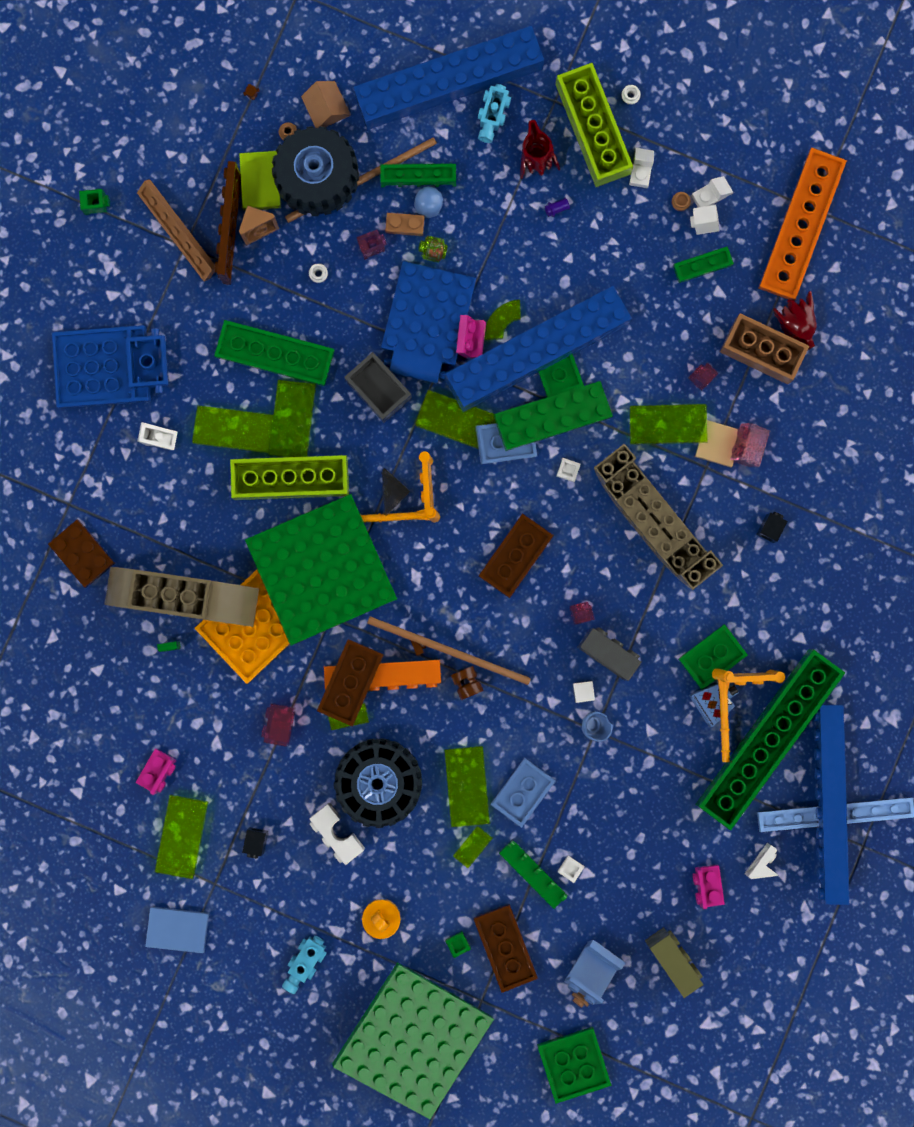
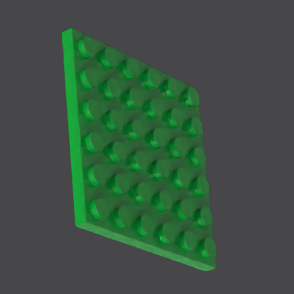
M351 494L245 539L290 646L397 600Z
M397 962L332 1065L335 1069L431 1119L494 1018Z

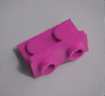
M460 315L456 353L464 358H476L483 354L486 321L474 320L468 315Z
M157 748L154 749L136 783L151 791L150 794L152 795L158 792L161 793L166 785L164 780L167 775L171 776L176 768V765H174L176 759Z
M719 865L695 867L693 882L698 887V893H695L697 905H700L703 910L711 906L725 905Z

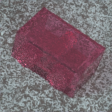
M742 423L737 431V438L732 448L730 460L747 467H760L770 430L753 423Z
M275 703L267 707L265 718L268 719L267 726H263L261 735L264 738V743L289 746L296 707Z

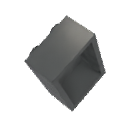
M373 352L344 377L349 386L383 423L412 399L411 393Z
M601 628L589 629L577 648L624 681H629L642 663L638 659L640 656L632 650H624L622 648L624 645L618 640L607 638L608 633Z

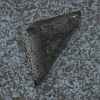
M384 468L381 474L383 480L384 515L387 516L410 491Z

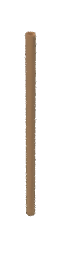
M432 137L384 164H400L436 145V140ZM380 166L359 176L357 186L380 175ZM296 210L286 215L285 218L290 223L304 214Z
M369 616L367 624L526 685L530 683V677Z

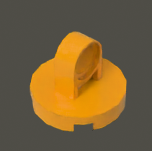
M376 899L370 902L364 909L362 924L365 931L377 939H385L394 935L401 921L400 911L397 906L390 900Z

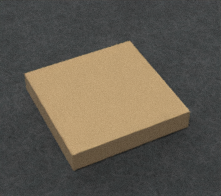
M706 420L695 457L731 468L743 431Z

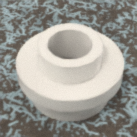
M634 85L626 86L621 94L623 101L627 104L637 103L640 99L638 87ZM632 93L634 97L630 98L627 94Z
M314 264L309 270L310 279L316 283L324 282L328 276L327 268L322 264ZM321 271L322 275L317 277L315 273Z

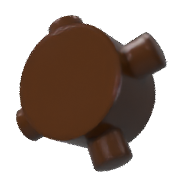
M248 84L243 94L255 100L260 90Z

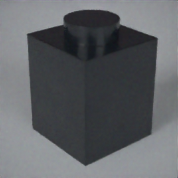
M777 512L768 513L756 535L776 543L788 521L784 520V516Z
M249 827L246 831L242 853H246L247 857L255 859L258 856H262L265 851L268 831Z

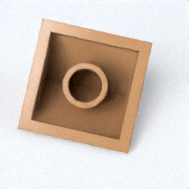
M316 81L301 96L315 128H319V126L327 127L351 116L335 81Z
M247 206L239 233L247 246L280 228L274 214Z

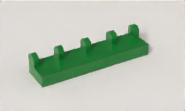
M456 164L380 165L381 188L385 187V185H398V187H402V185H417V187H421V185H436V187H439V185H452L456 187Z
M513 839L499 852L553 909L568 897L562 888Z

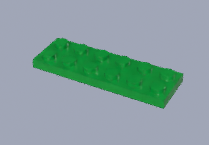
M224 320L214 356L222 360L325 387L335 349Z
M601 381L493 415L505 451L613 417Z

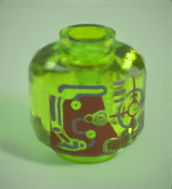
M426 236L424 241H420L418 251L421 252L424 260L440 262L441 259H445L447 244H445L442 238Z

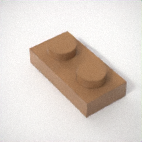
M387 213L385 232L389 234L423 236L425 216Z

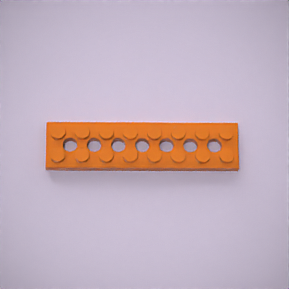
M811 147L759 289L788 300H796L847 160ZM823 168L827 173L826 176H819L817 169ZM811 186H818L820 193L814 194L811 191ZM811 203L814 210L807 211L804 204ZM799 220L806 221V229H802L798 226ZM792 238H799L801 245L794 246L791 241ZM792 255L795 259L794 263H787L785 256ZM780 272H785L788 275L787 281L779 279Z

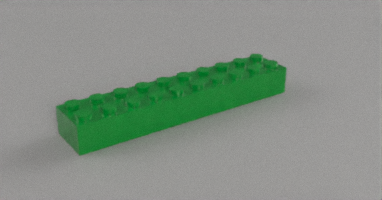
M808 649L730 756V762H726L695 805L727 829L732 830L844 676L845 672L814 649Z

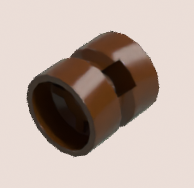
M473 666L451 675L454 685L459 687L457 692L461 700L484 691L480 681L475 679L477 674ZM467 678L470 683L465 684L464 679Z

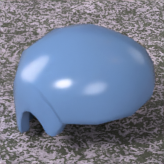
M430 186L420 189L414 201L416 212L419 215H424L425 218H432L439 214L443 206L441 192Z
M594 711L588 713L582 720V731L588 739L602 742L611 736L613 725L605 714Z

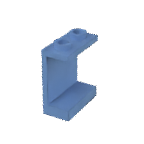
M591 940L585 945L564 982L568 984V988L571 991L584 995V1000L592 1005L601 1004L604 1001L601 998L616 971L621 970L625 962L595 940Z

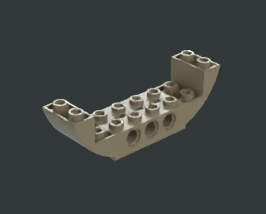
M623 444L594 467L595 473L615 506L657 558L683 584L694 590L720 569L723 564L711 550L707 552L634 463L637 458Z
M110 567L104 605L253 627L259 589L184 576Z

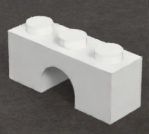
M329 802L310 818V826L316 833L318 831L323 836L322 841L328 848L332 847L338 862H343L347 865L363 852L365 847L354 833L347 838H339L334 834L333 826L341 819V816Z

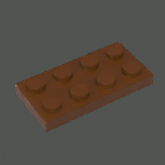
M522 513L481 571L479 577L510 598L554 535Z
M348 639L317 712L353 727L384 654Z
M510 904L473 918L501 993L538 979Z

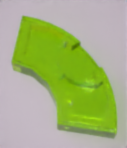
M520 300L507 302L492 313L486 324L484 340L503 339L507 326L514 321L521 320Z

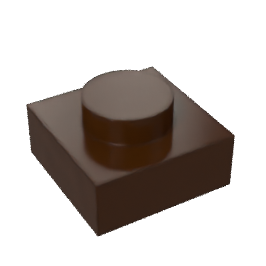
M411 641L416 655L423 654V649L426 646Z

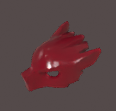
M536 120L528 122V135L522 144L520 179L524 177L526 166L531 174H533L535 169L541 176L544 175L545 167L548 170L552 167L551 162L554 163L558 170H561L554 153L552 141L539 129Z
M809 291L806 302L803 299H799L798 304L794 300L789 299L787 300V307L784 306L782 309V314L776 308L773 309L785 335L808 345V350L815 347L812 337L817 327L812 292Z

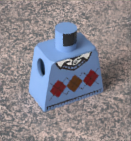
M718 683L689 695L709 727H713L721 720ZM733 683L729 685L728 712L735 707L731 698L739 693Z

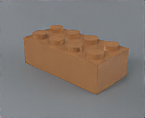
M740 313L735 318L720 353L785 384H789L794 380L809 346Z

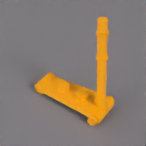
M423 451L419 455V460L422 462L420 482L423 484L421 500L424 503L425 509L406 513L361 515L363 522L430 520L436 523L440 520V514L434 508L431 473L433 458L428 452Z
M716 668L713 670L712 677L718 680L720 692L722 762H730V728L728 721V689L730 683H735V685H746V682L764 684V681L782 683L785 680L783 672L770 669L766 673L733 674V672Z

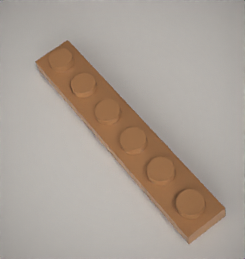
M144 181L137 194L203 281L209 280L215 272V264L152 181Z

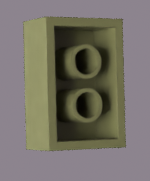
M663 927L645 940L683 998L703 986L700 980L703 976L693 963L689 964L692 960L682 946L677 947L680 943L671 930L667 932Z

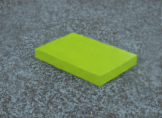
M276 151L239 153L242 206L244 211L247 206L259 210L281 208L280 194L272 176V168L274 167L272 160L273 156L277 155Z

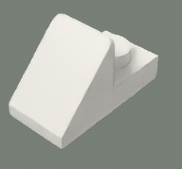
M635 148L633 170L629 185L648 188L651 169L654 163V151Z
M723 176L711 179L708 185L692 193L691 197L699 208L703 205H713L733 194V191Z
M142 422L138 442L146 446L174 450L178 432Z
M766 843L744 874L750 879L778 876V874L766 866L776 858L777 854L775 853L777 849Z

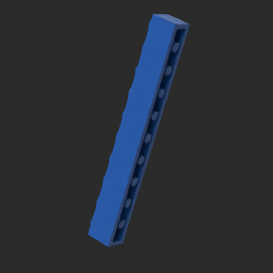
M822 705L813 717L814 721H816L814 740L817 741V748L814 750V758L817 760L815 779L818 780V788L815 789V797L818 800L816 819H819L816 837L819 839L820 847H817V859H820L817 877L821 883V888H818V899L821 900L822 904L850 905L844 705Z

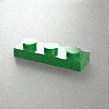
M727 246L675 263L673 268L678 282L682 283L731 267L734 263Z

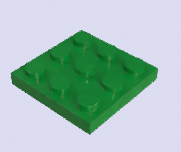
M593 1027L537 1044L555 1104L612 1086Z

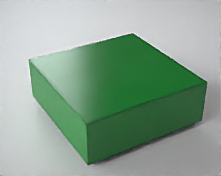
M180 642L157 644L159 652L179 650L181 648Z
M463 931L445 939L453 958L471 950Z

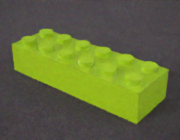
M593 63L557 75L555 85L595 187L631 175L633 164Z
M346 455L230 459L231 498L234 500L340 497L349 495L348 458Z

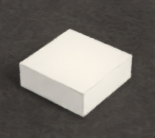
M562 458L556 477L575 482L581 464Z
M593 681L573 683L575 703L595 700Z
M568 855L557 872L574 883L584 869V865Z

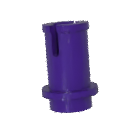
M566 197L554 203L548 202L545 206L548 217H554L555 214L570 209Z

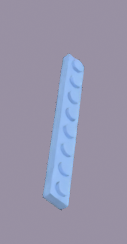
M913 798L847 804V824L914 817ZM817 807L757 812L759 832L819 827V819H816Z

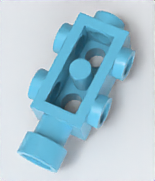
M496 84L495 87L491 86L489 91H485L483 102H486L485 107L479 110L478 119L480 120V127H483V129L480 130L478 139L484 143H492L494 138L493 131L498 132L500 125H504L506 115L503 113L505 108H509L511 102L509 91L501 84Z
M309 936L308 940H302L298 947L301 950L297 957L293 955L287 965L290 967L288 971L290 977L282 985L286 991L295 994L299 988L300 981L304 983L307 978L311 980L316 972L315 964L317 961L321 963L327 953L324 951L326 948L323 945L324 940L320 937L314 936L312 938ZM313 949L315 954L309 955L308 950ZM299 966L304 967V972H299L297 968Z

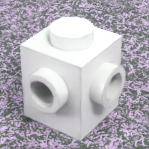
M703 205L699 208H693L694 216L690 217L691 227L695 228L697 235L719 231L716 205Z

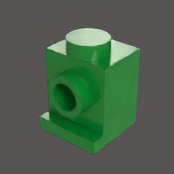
M102 189L79 191L80 209L85 215L107 212V207H110V199Z

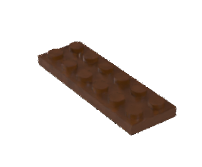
M228 161L227 168H224L226 186L222 187L224 205L220 207L222 224L218 226V234L221 235L220 242H217L216 252L219 254V258L215 262V273H217L222 283L231 285L241 185V173L234 161Z

